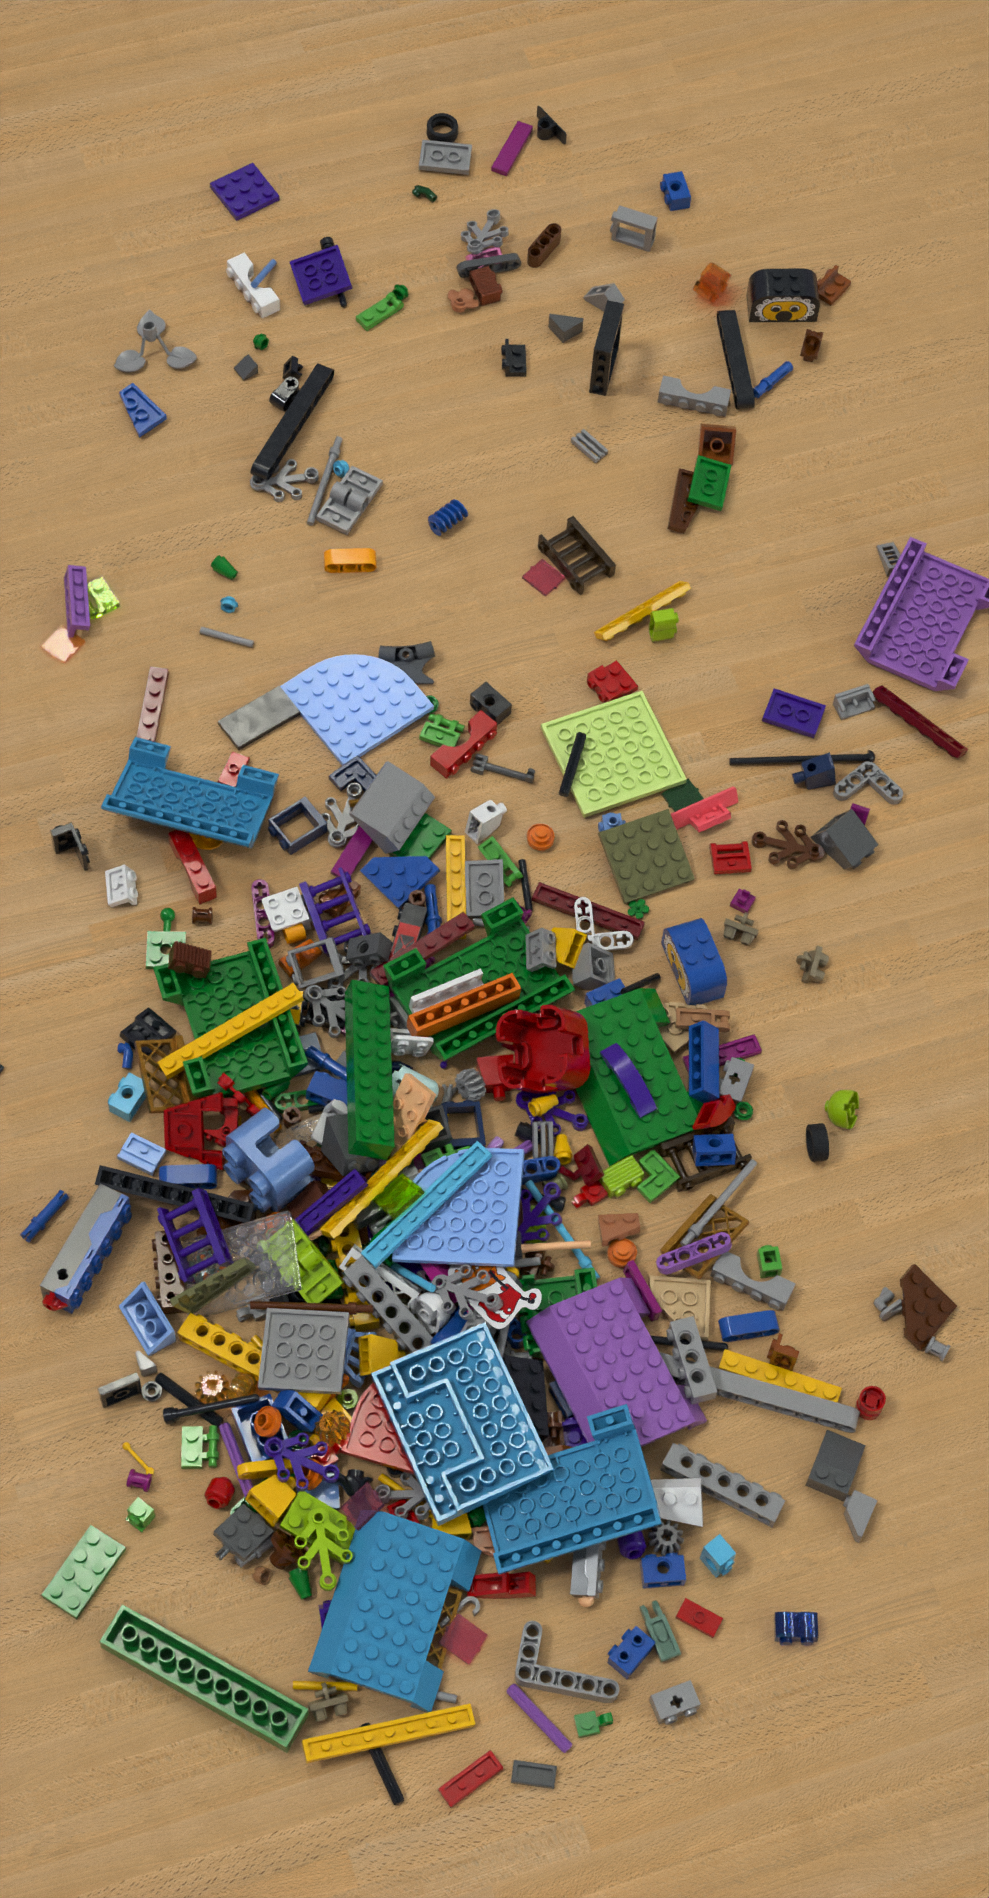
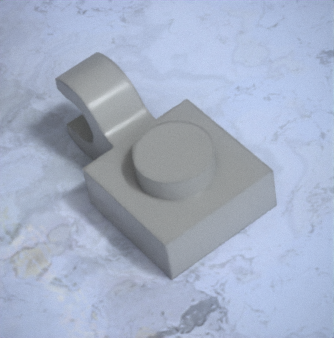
M265 1293L247 1301L248 1307H243L236 1311L239 1322H243L252 1316L255 1321L266 1317L267 1310L250 1309L251 1301L269 1302Z

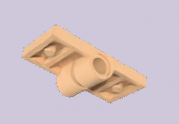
M405 1073L393 1097L395 1147L390 1154L391 1157L427 1122L425 1117L436 1097L432 1090L410 1073Z

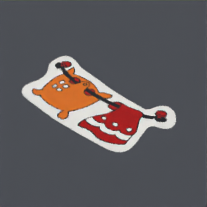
M451 1265L448 1270V1276L458 1272L462 1265ZM469 1265L473 1269L472 1276L462 1278L453 1283L460 1285L476 1277L480 1270H486L489 1273L490 1280L488 1283L475 1286L471 1290L486 1295L490 1293L498 1294L503 1301L502 1307L498 1311L492 1312L485 1306V1303L465 1298L496 1329L505 1328L522 1307H527L531 1310L537 1309L542 1300V1294L539 1289L534 1288L524 1292L508 1275L505 1269L500 1266Z

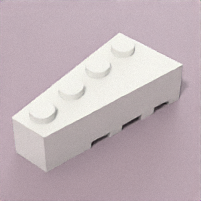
M701 1478L651 1480L662 1519L703 1527Z

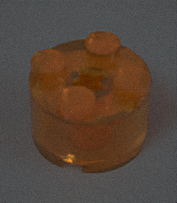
M710 262L700 274L701 278L699 281H696L693 291L714 304L719 297V292L723 293L728 287L727 282L732 275L717 264Z

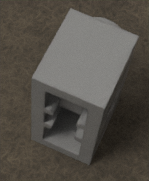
M734 1057L731 1058V1061L727 1060L723 1069L726 1072L725 1077L719 1080V1095L730 1094L733 1100L742 1102L754 1069V1064ZM738 1074L740 1081L731 1084L732 1080L729 1077Z
M691 1680L655 1693L649 1699L658 1723L662 1724L665 1722V1725L676 1722L677 1717L682 1715L689 1717L696 1714L700 1707V1701ZM673 1700L675 1703H680L678 1708L675 1705L671 1706Z

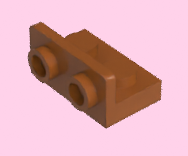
M837 265L832 269H828L825 276L817 281L819 299L830 306L851 285L849 279L838 273L839 266Z
M779 1333L777 1339L773 1338L767 1358L770 1359L769 1364L793 1371L799 1351L789 1345H780L783 1334Z

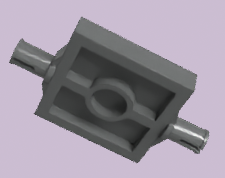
M242 1504L214 1530L213 1535L223 1545L215 1553V1556L222 1560L228 1553H231L245 1562L273 1535L274 1531L264 1522V1518L260 1514L252 1512L246 1505Z

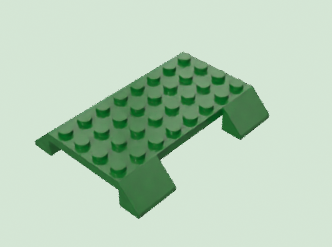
M514 897L481 914L488 937L425 969L426 962L417 948L383 965L390 989L407 1015L412 1014L409 1008L412 996L478 969H481L483 972L481 979L483 984L510 973L514 974L521 987L518 1000L429 1036L434 1039L430 1051L443 1061L495 1035L497 1023L506 1012L524 1010L535 1013L540 1010V1006L550 1005L575 991L567 976L564 974L560 977L555 968L552 969L544 966L533 972L527 970L526 935L531 932L521 919L524 912Z
M266 938L247 942V952L211 961L210 970L206 978H195L187 973H177L172 969H168V964L153 967L163 1001L184 1006L194 1040L283 989ZM290 1009L204 1059L201 1056L183 1061L192 1094L199 1098L223 1092V1098L234 1095L229 1088L225 1091L217 1084L218 1078L223 1073L235 1082L232 1087L236 1091L245 1093L289 1081L308 1065Z
M639 988L575 1011L580 1013L587 1022L590 1055L589 1077L582 1086L575 1090L608 1166L614 1165L631 1154H636L660 1145L662 1142L694 1131L692 1126L704 1103L689 1096V1091H686L658 1028L666 1026L671 1022L656 989ZM615 1043L623 1049L638 1070L657 1107V1110L642 1118H639L630 1104V1098L613 1070L608 1068L599 1053Z

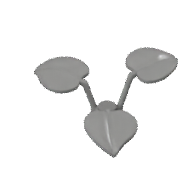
M148 310L137 326V332L142 336L140 353L138 354L135 350L122 352L117 357L114 367L123 372L140 370L146 363L145 359L141 357L144 353L145 340L153 342L158 339L166 354L169 355L167 364L175 369L191 365L196 361L197 357L194 352L185 347H175L170 352L160 337V334L166 328L164 320L155 315L151 310Z

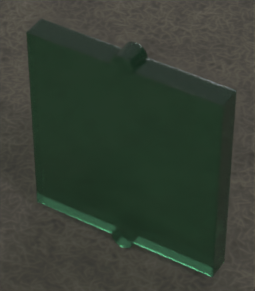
M689 778L685 784L670 788L661 794L668 803V807L672 808L674 812L704 799L699 793V789L692 784Z

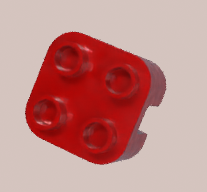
M554 1005L540 1006L541 1013L539 1014L524 1010H512L501 1016L496 1026V1039L498 1042L512 1045L515 1056V1064L509 1062L498 1064L499 1078L506 1087L534 1094L576 1089L587 1081L590 1074L588 1025L580 1013Z

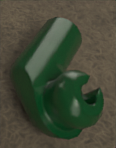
M322 1235L313 1241L318 1243L319 1251L324 1257H327L328 1253L331 1252L328 1238Z

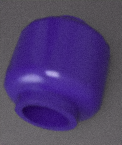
M642 1531L616 1539L620 1553L625 1558L637 1559L646 1550Z

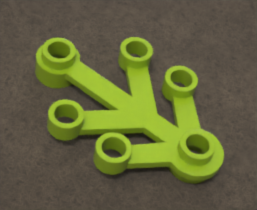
M314 1508L308 1514V1526L301 1535L296 1536L294 1545L298 1549L305 1548L307 1539L315 1530L317 1539L306 1554L299 1557L297 1566L301 1570L308 1569L311 1560L319 1551L323 1574L320 1577L319 1585L322 1590L331 1591L335 1588L337 1579L331 1573L328 1550L339 1557L340 1561L344 1564L351 1562L353 1554L350 1550H343L325 1536V1529L334 1534L340 1543H345L349 1539V1532L344 1528H338L330 1522L326 1510ZM316 1515H321L322 1520L316 1521L314 1517ZM341 1532L347 1535L345 1539L339 1537ZM303 1539L305 1543L298 1545L297 1540ZM344 1553L349 1554L350 1558L348 1560L342 1558ZM304 1559L308 1562V1564L306 1566H302L300 1564V1561ZM329 1577L332 1579V1583L326 1584L324 1579Z

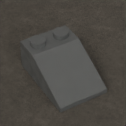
M827 1430L805 1486L844 1502L866 1445Z

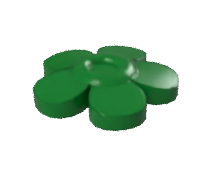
M639 899L637 903L634 900L629 902L630 909H628V915L631 917L635 916L636 919H642L643 913L647 914L649 912V907L645 905V900Z

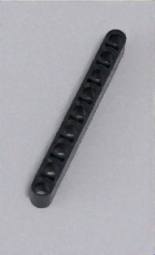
M319 363L314 367L251 467V475L267 481L270 479L334 377V369Z

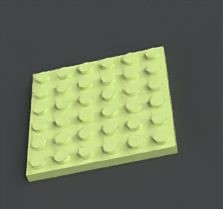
M643 691L541 724V730L563 776L576 734L578 732L586 734L584 747L570 789L584 818L685 784L687 781Z

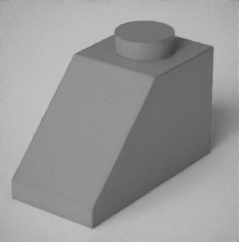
M615 283L592 287L583 297L585 301L602 311L605 310L607 300L619 303L625 300Z
M854 1490L851 1496L847 1494L843 1506L846 1507L844 1516L853 1538L859 1543L877 1500Z

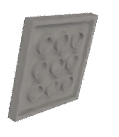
M267 1308L258 1389L271 1391L293 1390L296 1392L341 1395L349 1312Z

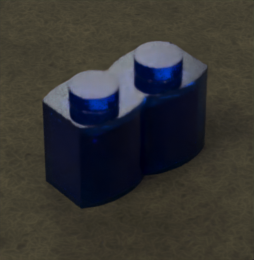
M775 1612L774 1641L780 1642V1645H792V1642H801V1645L805 1646L813 1645L814 1642H817V1612Z

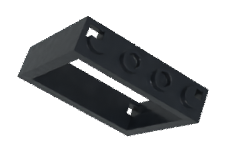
M607 300L593 352L589 393L603 396L607 394L619 350L624 310L623 303Z

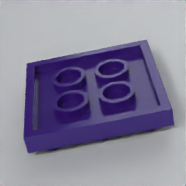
M254 163L248 164L210 183L212 191L236 221L280 200L278 193Z
M338 245L289 261L304 306L353 289Z

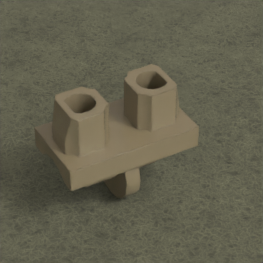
M747 912L744 913L743 917L736 914L734 920L741 922V924L727 918L724 922V937L733 940L736 931L741 932L743 935L740 943L748 946L751 945L754 937L757 938L758 930L745 925L752 926L754 923L753 920L748 919L749 913Z
M817 945L815 950L805 951L803 955L797 956L796 962L800 965V970L804 971L802 982L808 983L811 980L819 983L824 979V971L817 969L818 965L824 967L828 963L829 956L822 953L823 947Z
M326 1682L321 1683L322 1690L315 1692L316 1698L322 1696L324 1698L308 1702L309 1710L313 1712L316 1721L328 1718L325 1709L328 1706L333 1705L336 1716L347 1713V1694L344 1692L329 1697L330 1694L337 1693L335 1686L327 1688Z

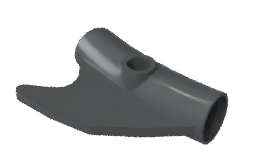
M431 641L407 646L380 645L378 658L400 668L416 684L434 683L433 679L423 673L424 665L435 657Z

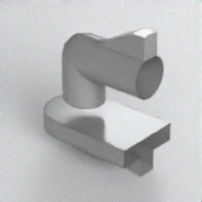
M884 1287L880 1296L874 1300L875 1307L881 1312L879 1317L882 1321L902 1311L901 1299L890 1306L885 1304L894 1298V1294L887 1287Z

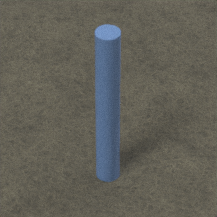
M270 260L251 282L253 288H256L277 264L276 260Z

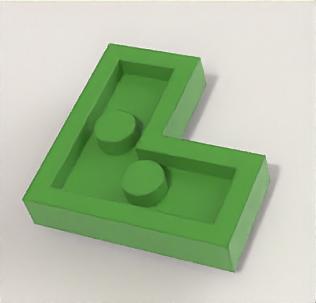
M654 1149L638 1162L650 1177L638 1185L637 1190L649 1203L653 1202L680 1179V1176Z

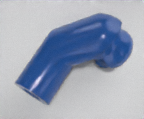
M119 1043L117 1051L124 1053L122 1068L132 1069V1048L129 1043Z

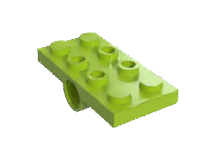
M292 1219L262 1245L280 1268L282 1276L287 1282L294 1285L307 1303L323 1302L345 1283L295 1219Z
M299 1491L279 1527L295 1537L301 1535L309 1524V1512L314 1508H323L327 1511L330 1522L338 1528H344L349 1532V1539L345 1543H340L336 1536L326 1529L325 1536L343 1550H349L357 1523L307 1492ZM316 1515L314 1517L316 1521L322 1520L321 1515ZM316 1530L307 1539L306 1546L308 1548L317 1539ZM341 1532L339 1537L345 1539L347 1535ZM328 1550V1555L331 1559L344 1565L339 1557ZM344 1553L342 1555V1558L344 1560L346 1559L347 1553Z

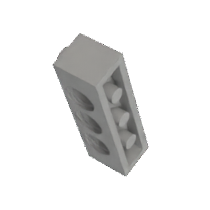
M694 1316L671 1321L666 1333L669 1342L672 1341L674 1346L672 1349L674 1360H678L680 1365L678 1367L680 1379L685 1381L684 1392L686 1398H690L691 1404L715 1399L717 1389ZM687 1339L690 1344L684 1345L680 1340ZM686 1358H693L696 1362L690 1364L686 1361ZM692 1377H699L702 1381L696 1383L692 1380Z

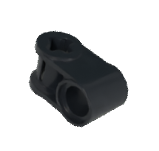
M287 377L272 392L269 402L279 409L286 411L299 392V381L295 377Z

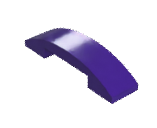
M615 1043L600 1051L599 1053L609 1069L613 1070L629 1096L630 1104L638 1117L642 1118L657 1110L645 1082L623 1049Z

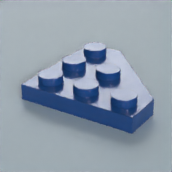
M427 856L373 857L360 871L400 910L409 901V894L414 890H421L440 872V869Z

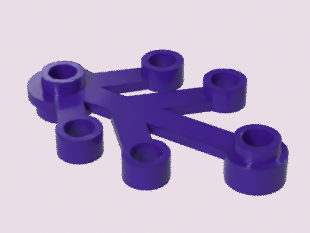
M567 1090L563 1096L558 1097V1105L543 1114L545 1121H553V1128L558 1129V1132H553V1137L560 1134L561 1127L555 1123L552 1115L572 1122L573 1128L577 1131H583L588 1126L586 1115H574L556 1108L575 1101V1093L571 1090ZM521 1091L517 1094L516 1104L519 1108L526 1110L531 1126L532 1122L542 1121V1118L532 1116L528 1103L533 1098L551 1094L556 1095L557 1091L542 1094ZM571 1095L573 1098L567 1099L566 1096ZM526 1097L529 1099V1101L525 1102L522 1100V1098ZM577 1119H583L584 1122L579 1123Z
M549 1182L544 1186L543 1191L545 1195L532 1211L530 1201L533 1199V1195L529 1190L521 1191L520 1199L522 1200L523 1222L518 1227V1231L521 1233L522 1244L525 1241L537 1239L545 1242L550 1237L549 1232L544 1228L539 1229L537 1232L525 1233L529 1227L545 1224L558 1226L562 1223V1217L556 1212L548 1216L538 1217L551 1200L557 1199L560 1196L561 1189L556 1183ZM556 1189V1193L551 1195V1190ZM529 1193V1197L523 1199L524 1194ZM555 1216L559 1217L557 1222H553ZM542 1232H546L544 1238H540Z
M299 1433L296 1437L281 1440L277 1437L269 1438L264 1444V1452L267 1456L274 1459L278 1470L277 1479L280 1482H287L290 1478V1472L285 1468L282 1457L290 1460L297 1480L296 1488L299 1491H306L309 1486V1481L305 1478L301 1466L322 1475L327 1483H334L338 1480L339 1469L336 1465L329 1464L324 1467L306 1458L315 1454L324 1456L328 1450L325 1442L321 1441L314 1446L293 1452L287 1448L295 1445L300 1447L308 1445L309 1436L306 1433ZM304 1437L306 1441L300 1442L299 1438ZM277 1446L278 1450L272 1451L270 1448ZM323 1446L325 1450L319 1451L317 1448ZM286 1473L287 1477L282 1478L280 1477V1474ZM333 1473L334 1477L329 1478L327 1477V1474ZM299 1482H305L306 1485L304 1487L299 1486Z

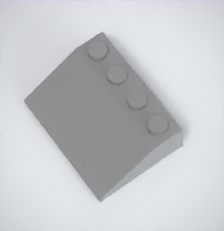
M387 761L349 815L387 854L400 850L435 796L423 783Z

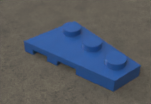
M131 383L119 392L139 438L167 419L166 414L134 383Z

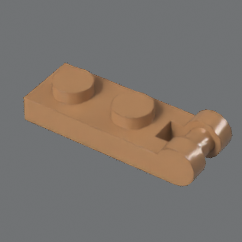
M676 1008L675 1028L689 1029L690 1025L704 1020L719 1028V1032L726 1033L730 1031V1024L728 1023L730 1012L714 1009ZM715 1018H719L720 1022H715Z

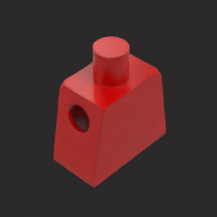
M514 1054L477 1057L476 1069L480 1076L483 1077L482 1080L486 1088L485 1093H493L495 1101L505 1100V1092L512 1090V1088L506 1087L501 1082L498 1075V1064L505 1062L514 1064Z

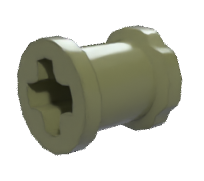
M560 1173L548 1182H542L543 1188L549 1182L556 1183L561 1190L568 1189V1185ZM556 1189L551 1190L550 1194L554 1195Z

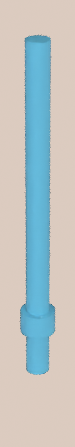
M529 1180L525 1185L539 1203L543 1196L533 1181ZM549 1204L543 1210L547 1216L555 1213ZM557 1216L553 1218V1222L558 1221ZM562 1223L555 1226L565 1242L574 1241ZM571 1249L579 1260L578 1264L582 1269L593 1268L591 1265L592 1261L588 1256L584 1255L581 1249ZM595 1270L596 1280H598L600 1276Z

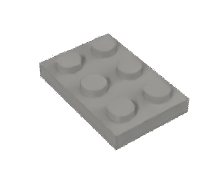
M422 140L419 170L469 175L472 145Z
M503 859L465 861L466 915L469 918L481 917L482 913L504 902Z

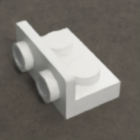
M124 864L105 871L108 905L115 907L127 902L133 906L137 905L138 891L135 883L137 877L134 870Z

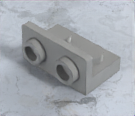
M540 928L526 935V968L531 972L544 966L552 969L557 967L556 935L554 932Z

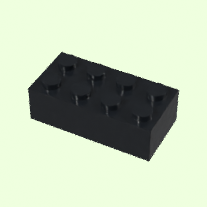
M505 1355L503 1361L539 1438L543 1442L549 1436L543 1361Z

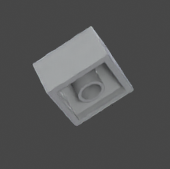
M589 942L583 944L575 968H572L573 985L585 990H594L614 981L613 953Z

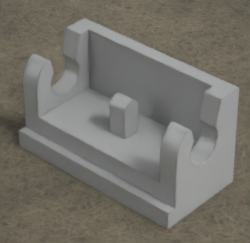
M869 684L835 694L833 706L840 719L843 720L874 710L873 701H875V697Z

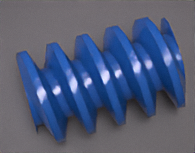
M453 499L450 503L441 507L439 511H435L434 514L430 515L428 523L431 530L436 535L441 536V531L445 533L447 528H452V524L457 525V520L462 521L463 517H468V512L461 502Z

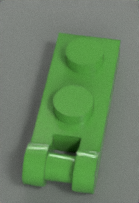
M390 292L384 299L358 314L356 321L368 331L400 311L404 303L398 300L393 292Z
M493 836L478 846L487 860L503 859L504 883L508 888L513 885L512 882L517 878L521 879L523 877ZM511 869L513 873L507 877L505 873Z

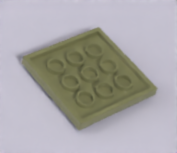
M669 809L598 833L624 904L695 879Z

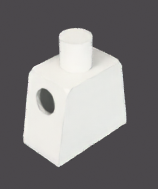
M489 800L471 810L465 833L476 844H479L500 826L502 815L507 812L506 806L503 803L496 805L492 800Z

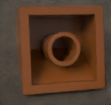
M701 423L698 455L726 464H733L736 427Z

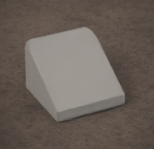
M136 1351V1360L141 1375L145 1377L157 1373V1366L140 1351Z

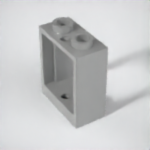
M619 205L617 212L614 211L611 217V221H613L610 228L612 233L611 240L650 252L655 241L658 217ZM620 223L645 230V235L622 228Z
M333 936L290 950L286 956L288 966H292L295 973L292 974L294 984L299 985V988L345 973ZM326 944L334 972L304 981L296 954Z

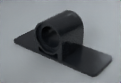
M537 106V117L539 119L537 137L540 140H548L556 136L565 145L566 132L540 106Z

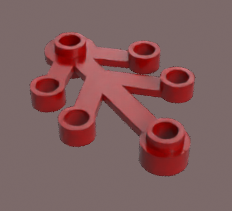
M223 1073L218 1078L217 1084L225 1091L229 1088L234 1093L231 1098H236L239 1104L244 1103L248 1106L245 1110L247 1113L254 1116L260 1111L241 1092L236 1091L232 1087L235 1082L229 1076Z

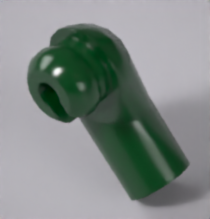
M416 185L412 190L416 197H419L422 193L431 202H435L437 199V195L428 187Z

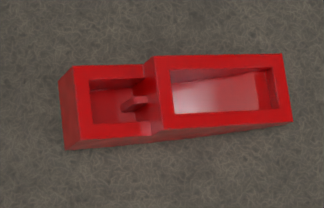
M722 1095L716 1100L704 1103L692 1126L693 1130L715 1127L724 1123L736 1108L731 1095Z
M529 1571L511 1574L506 1572L500 1575L498 1572L474 1575L469 1592L467 1591V1597L473 1596L481 1599L536 1597V1575Z

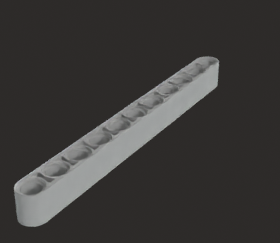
M659 1352L675 1383L685 1385L684 1379L681 1380L678 1373V1367H680L678 1360L675 1361L672 1355ZM686 1360L690 1364L695 1363L693 1361ZM709 1366L718 1396L848 1433L856 1431L860 1411L854 1407ZM692 1377V1380L696 1383L702 1381L699 1377Z

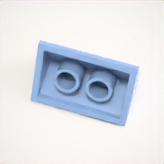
M141 1282L119 1305V1308L148 1356H151L176 1342L174 1329L147 1284Z

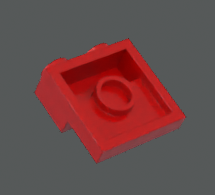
M617 660L606 667L601 665L587 675L589 688L594 689L599 700L604 703L630 695L638 690V685Z

